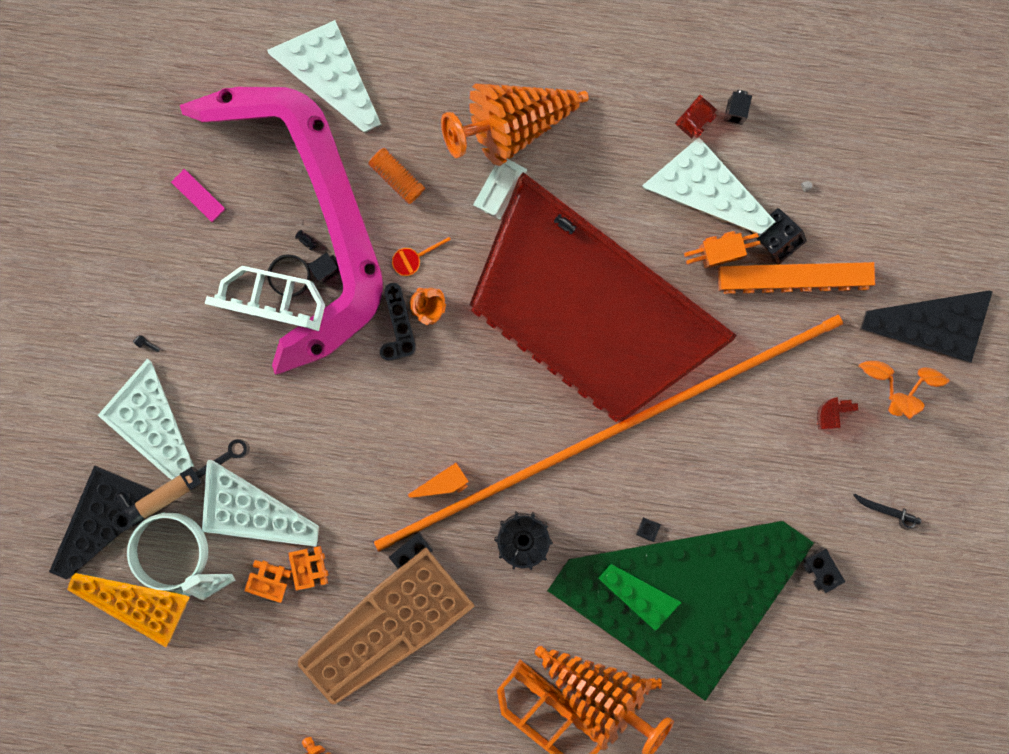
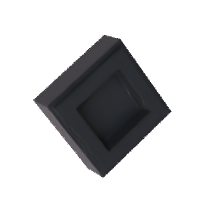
M643 517L636 535L654 542L661 524Z

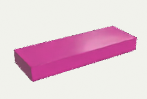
M185 169L171 181L212 223L226 210Z

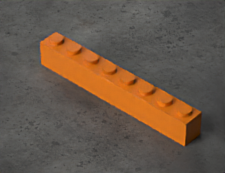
M874 262L720 266L718 268L719 291H724V294H735V290H743V294L754 293V290H762V293H774V289H781V293L793 292V289H800V292H812V288H819L820 292L831 291V288H838L839 291H850V287H858V291H865L875 285Z

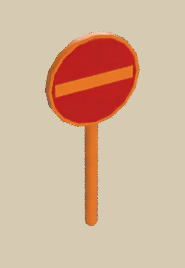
M448 237L418 254L411 248L399 249L392 258L393 269L402 276L413 275L420 267V256L445 244L451 238Z

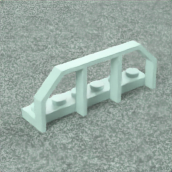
M246 266L239 267L222 279L218 294H215L214 298L207 296L205 304L316 331H319L325 303L312 281ZM247 271L257 273L251 301L247 305H243V301L231 298V302L225 301L227 288L231 282ZM265 275L287 280L279 313L276 312V308L265 306L264 309L259 308L258 303ZM295 282L306 284L317 303L313 321L309 320L310 316L298 314V317L292 316L293 312L288 311Z

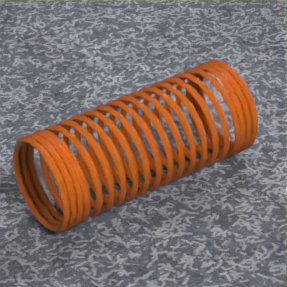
M386 148L379 150L368 163L408 204L415 201L425 189L424 185L421 182L418 183V180L413 178L414 175L411 176L409 170L406 171V168L401 166L402 164H399L397 158L394 159V156L389 154Z

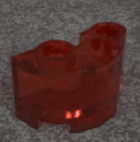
M699 95L674 124L691 139L694 136L698 138L705 131L702 127L707 122L711 124L718 116L715 113L717 109L703 96Z

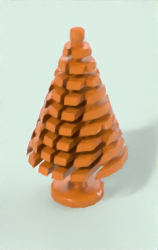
M475 83L472 87L476 90L470 91L469 98L476 102L469 104L470 113L474 114L471 116L472 123L462 126L459 118L453 112L444 113L441 118L443 138L451 155L454 158H461L466 153V137L476 135L478 142L487 147L481 148L485 156L494 165L501 166L508 161L506 159H511L515 156L513 154L519 152L520 149H524L535 138H539L544 132L552 128L550 125H556L562 118L570 115V111L574 112L578 109L580 103L587 102L589 95L586 91L576 93L575 90L565 91L564 89L554 90L552 88H545L544 90L543 88L501 85L502 87H500L499 85Z
M543 646L536 648L534 654L538 658L543 659L542 666L545 670L551 667L549 676L552 680L558 677L556 681L558 689L560 690L563 686H566L563 689V696L566 700L570 699L569 705L573 710L577 709L576 715L580 720L586 718L583 725L587 730H589L590 726L592 727L590 735L594 740H598V746L601 750L608 749L607 743L613 744L618 739L617 730L622 734L628 727V723L648 738L642 749V754H654L669 734L674 720L666 717L654 728L637 716L634 707L638 710L644 703L643 695L644 693L648 695L652 680L642 678V684H639L641 677L632 674V678H629L628 672L622 671L620 673L617 672L616 668L609 667L605 670L604 665L599 663L594 665V662L585 660V663L582 665L580 664L582 662L580 657L575 656L574 659L572 658L569 661L570 654L563 653L558 657L559 651L552 649L548 652Z

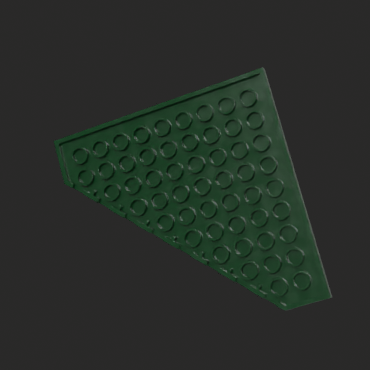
M781 520L570 558L547 591L706 701L814 542ZM610 564H613L679 600L681 604L655 631L598 577Z

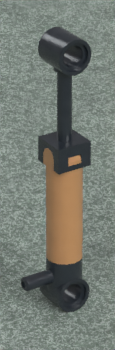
M243 439L232 440L228 445V451L213 461L221 465L231 458H244L249 454L250 446ZM238 443L243 446L241 454H237L234 450L235 445ZM207 465L199 470L195 466L186 469L180 475L131 506L123 493L117 495L116 498L124 510L114 515L112 519L113 527L118 531L130 530L184 494L205 483L202 476L206 474ZM122 516L128 519V524L125 527L120 523Z

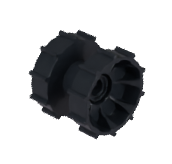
M517 511L505 521H500L501 527L499 528L498 536L494 537V541L498 545L499 558H503L512 565V569L517 567L532 570L533 566L539 564L542 560H547L546 555L550 545L553 544L547 530V522L543 523L535 516L534 512L529 514L518 513ZM526 535L529 538V542L526 545H520L518 543L519 536Z

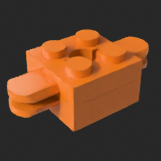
M735 231L725 233L719 239L716 236L706 238L703 244L699 246L700 249L684 253L685 257L697 254L702 255L686 260V264L689 265L703 261L706 269L742 259L747 255L746 249L761 245L760 241L744 244V242L758 238L759 235L755 233L742 237L741 233L736 234Z

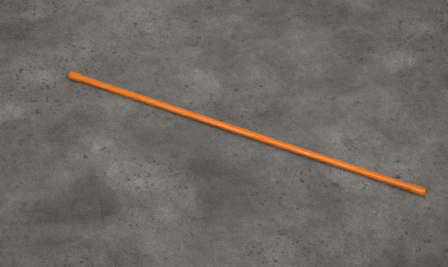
M835 315L783 343L393 534H388L374 541L378 552L418 531L814 337L829 332L843 325V321L839 315Z

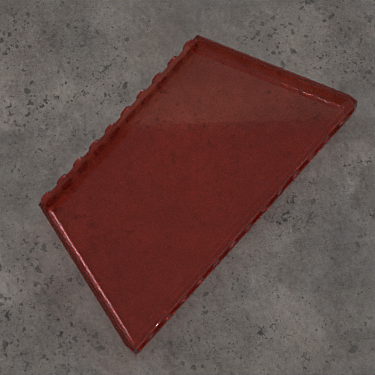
M524 172L519 176L469 305L472 307L470 311L477 317L481 315L487 319L486 323L493 329L498 327L502 330L501 335L507 340H515L517 342L516 346L523 352L528 350L532 353L531 358L537 363H545L548 366L546 369L555 376L558 373L562 376L563 379L561 381L571 388L573 385L579 389L577 393L585 399L587 397L594 401L592 405L600 411L605 409L609 412L607 416L614 422L618 420L623 422L735 339L737 335L539 183ZM562 214V218H567L573 223V226H577L572 235L558 227V223H554L557 215Z

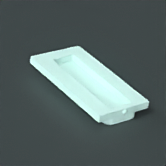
M506 159L508 161L501 166H494L473 206L499 220L527 172V169L509 159Z

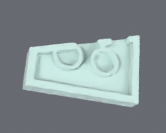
M197 574L187 577L185 579L186 582L182 583L181 587L184 592L204 600L236 580L232 574Z

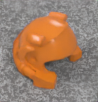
M419 287L416 290L417 292L410 298L411 313L419 318L418 321L420 323L433 325L440 319L442 313H445L444 293L440 289L432 287L428 289Z

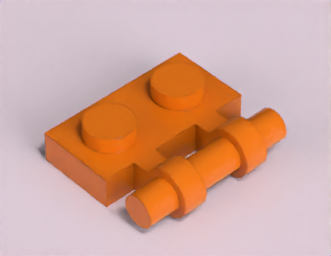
M321 546L313 547L315 555L309 556L308 548L288 553L296 590L315 587L314 579L320 578L321 585L328 584L327 576L329 574L328 570L325 569V554L322 553ZM316 561L318 572L313 573L311 562Z
M255 560L253 567L258 568L259 572L258 574L250 573L244 591L281 603L288 585L287 583L280 582L282 576L290 578L292 571L286 570L285 567L280 565L277 567L268 564V561L263 560L261 562ZM265 572L276 574L275 579L265 577Z

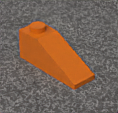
M456 462L409 493L408 496L412 498L452 493L456 490L459 493L468 487L466 483L469 480Z

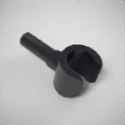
M142 335L137 336L133 340V343L139 348L145 344L156 352H159L161 349L150 343Z

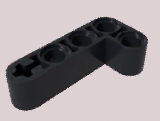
M390 283L385 287V297L396 341L386 343L380 348V355L386 361L410 357L416 352V343L403 290L397 283ZM392 287H394L396 290H399V292L396 293V297L398 300L401 299V302L396 301L392 304L390 303V301H394V297L392 296V294H389V292H391ZM400 305L403 307V313L396 316L393 313V309L395 306ZM406 324L408 326L407 333L399 334V325ZM409 342L412 344L413 349L411 352H403L402 347L404 343ZM387 347H392L394 350V354L390 358L384 355V350Z

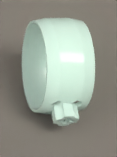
M164 512L148 517L136 527L128 543L127 560L132 573L142 584L149 588L191 596L183 591L181 584H162L153 580L144 572L138 559V542L145 528L159 518H170L180 521L193 532L198 542L199 561L192 574L197 575L202 573L208 559V543L204 532L195 521L182 514Z

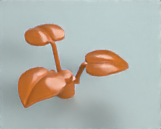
M865 361L858 366L869 376L877 380L889 379V399L892 401L888 411L895 416H902L904 414L908 419L922 412L925 407L920 399L912 396L922 382L925 381L930 386L940 387L948 384L950 381L941 372L923 367L917 372L921 378L908 396L903 393L894 394L893 377L891 376L894 374V370L889 365L880 361Z

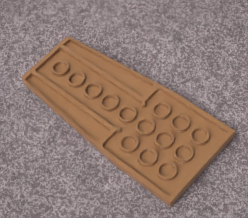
M426 547L380 583L298 659V667L331 704H336L429 643L474 608L475 605Z

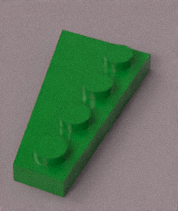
M610 564L598 577L655 631L681 604L679 600L613 564Z

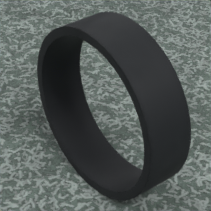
M281 255L273 260L268 268V272H272L274 265L281 259L296 258L305 265L307 280L310 281L311 279L308 265L296 255ZM267 276L270 287L279 295L284 296L283 293L275 289L271 277ZM305 284L300 291L293 293L292 297L302 294L308 286Z

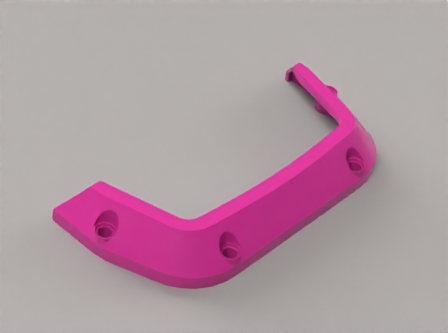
M286 87L224 88L218 92L179 105L183 115L201 122H224L272 117L282 119L285 122L320 203L340 270L343 293L337 300L324 308L319 331L298 326L279 339L272 367L275 375L332 354L367 325L376 314L383 295V277L324 113L307 95ZM226 95H232L230 102L225 103L223 101ZM322 122L324 124L323 128L319 131L315 130L314 125ZM368 265L375 266V272L371 275L365 272ZM317 344L322 346V352L319 355L313 353V347Z

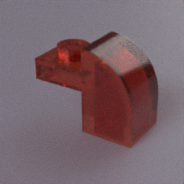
M838 397L825 400L817 412L818 430L841 428L839 412L858 411V403H852V400H842L839 405Z

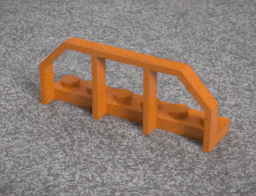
M519 660L508 677L497 689L501 715L550 754H564L552 744L572 723L577 729L587 734L592 741L598 743V740H594L590 735L592 727L590 726L589 730H587L583 725L586 718L580 720L576 715L577 709L573 710L569 705L570 699L566 700L562 692L522 660ZM513 677L526 685L532 693L541 697L522 719L507 708L504 687ZM544 701L547 705L556 709L562 717L568 719L549 741L525 723ZM597 745L589 754H597L601 749Z

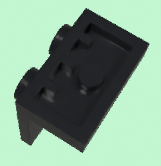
M777 208L770 214L775 223L755 239L760 241L761 245L769 251L772 260L779 265L805 244L807 240L803 230L780 208Z

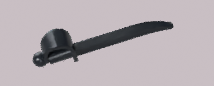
M853 494L856 500L865 507L899 518V525L904 530H909L916 524L920 525L922 523L921 518L905 513V508L900 511ZM904 520L911 522L912 526H907Z

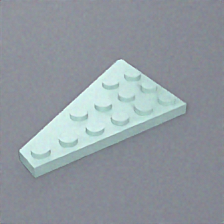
M335 20L267 50L270 56L311 88L334 109L339 111L351 123L356 125L362 132L366 133L382 126Z
M697 138L643 184L645 190L659 194V196L669 198L684 206L697 209L702 213H707L722 221L735 224L742 229L758 233V235H762L775 223L774 219L700 138Z
M147 359L98 416L172 480L194 465L154 366Z
M213 460L207 461L203 532L317 546L319 532L317 524Z

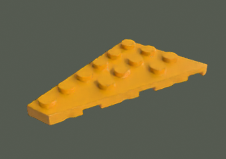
M77 573L71 577L67 588L68 591L164 647H167L190 599L187 595Z

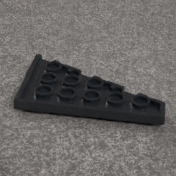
M988 290L865 311L860 330L972 363L993 291Z
M94 465L49 573L66 580L69 579L124 532L116 530L112 524L114 515L124 510L116 498L117 495L123 493L131 506L155 490ZM122 516L120 519L121 525L125 527L128 524V519L125 516Z

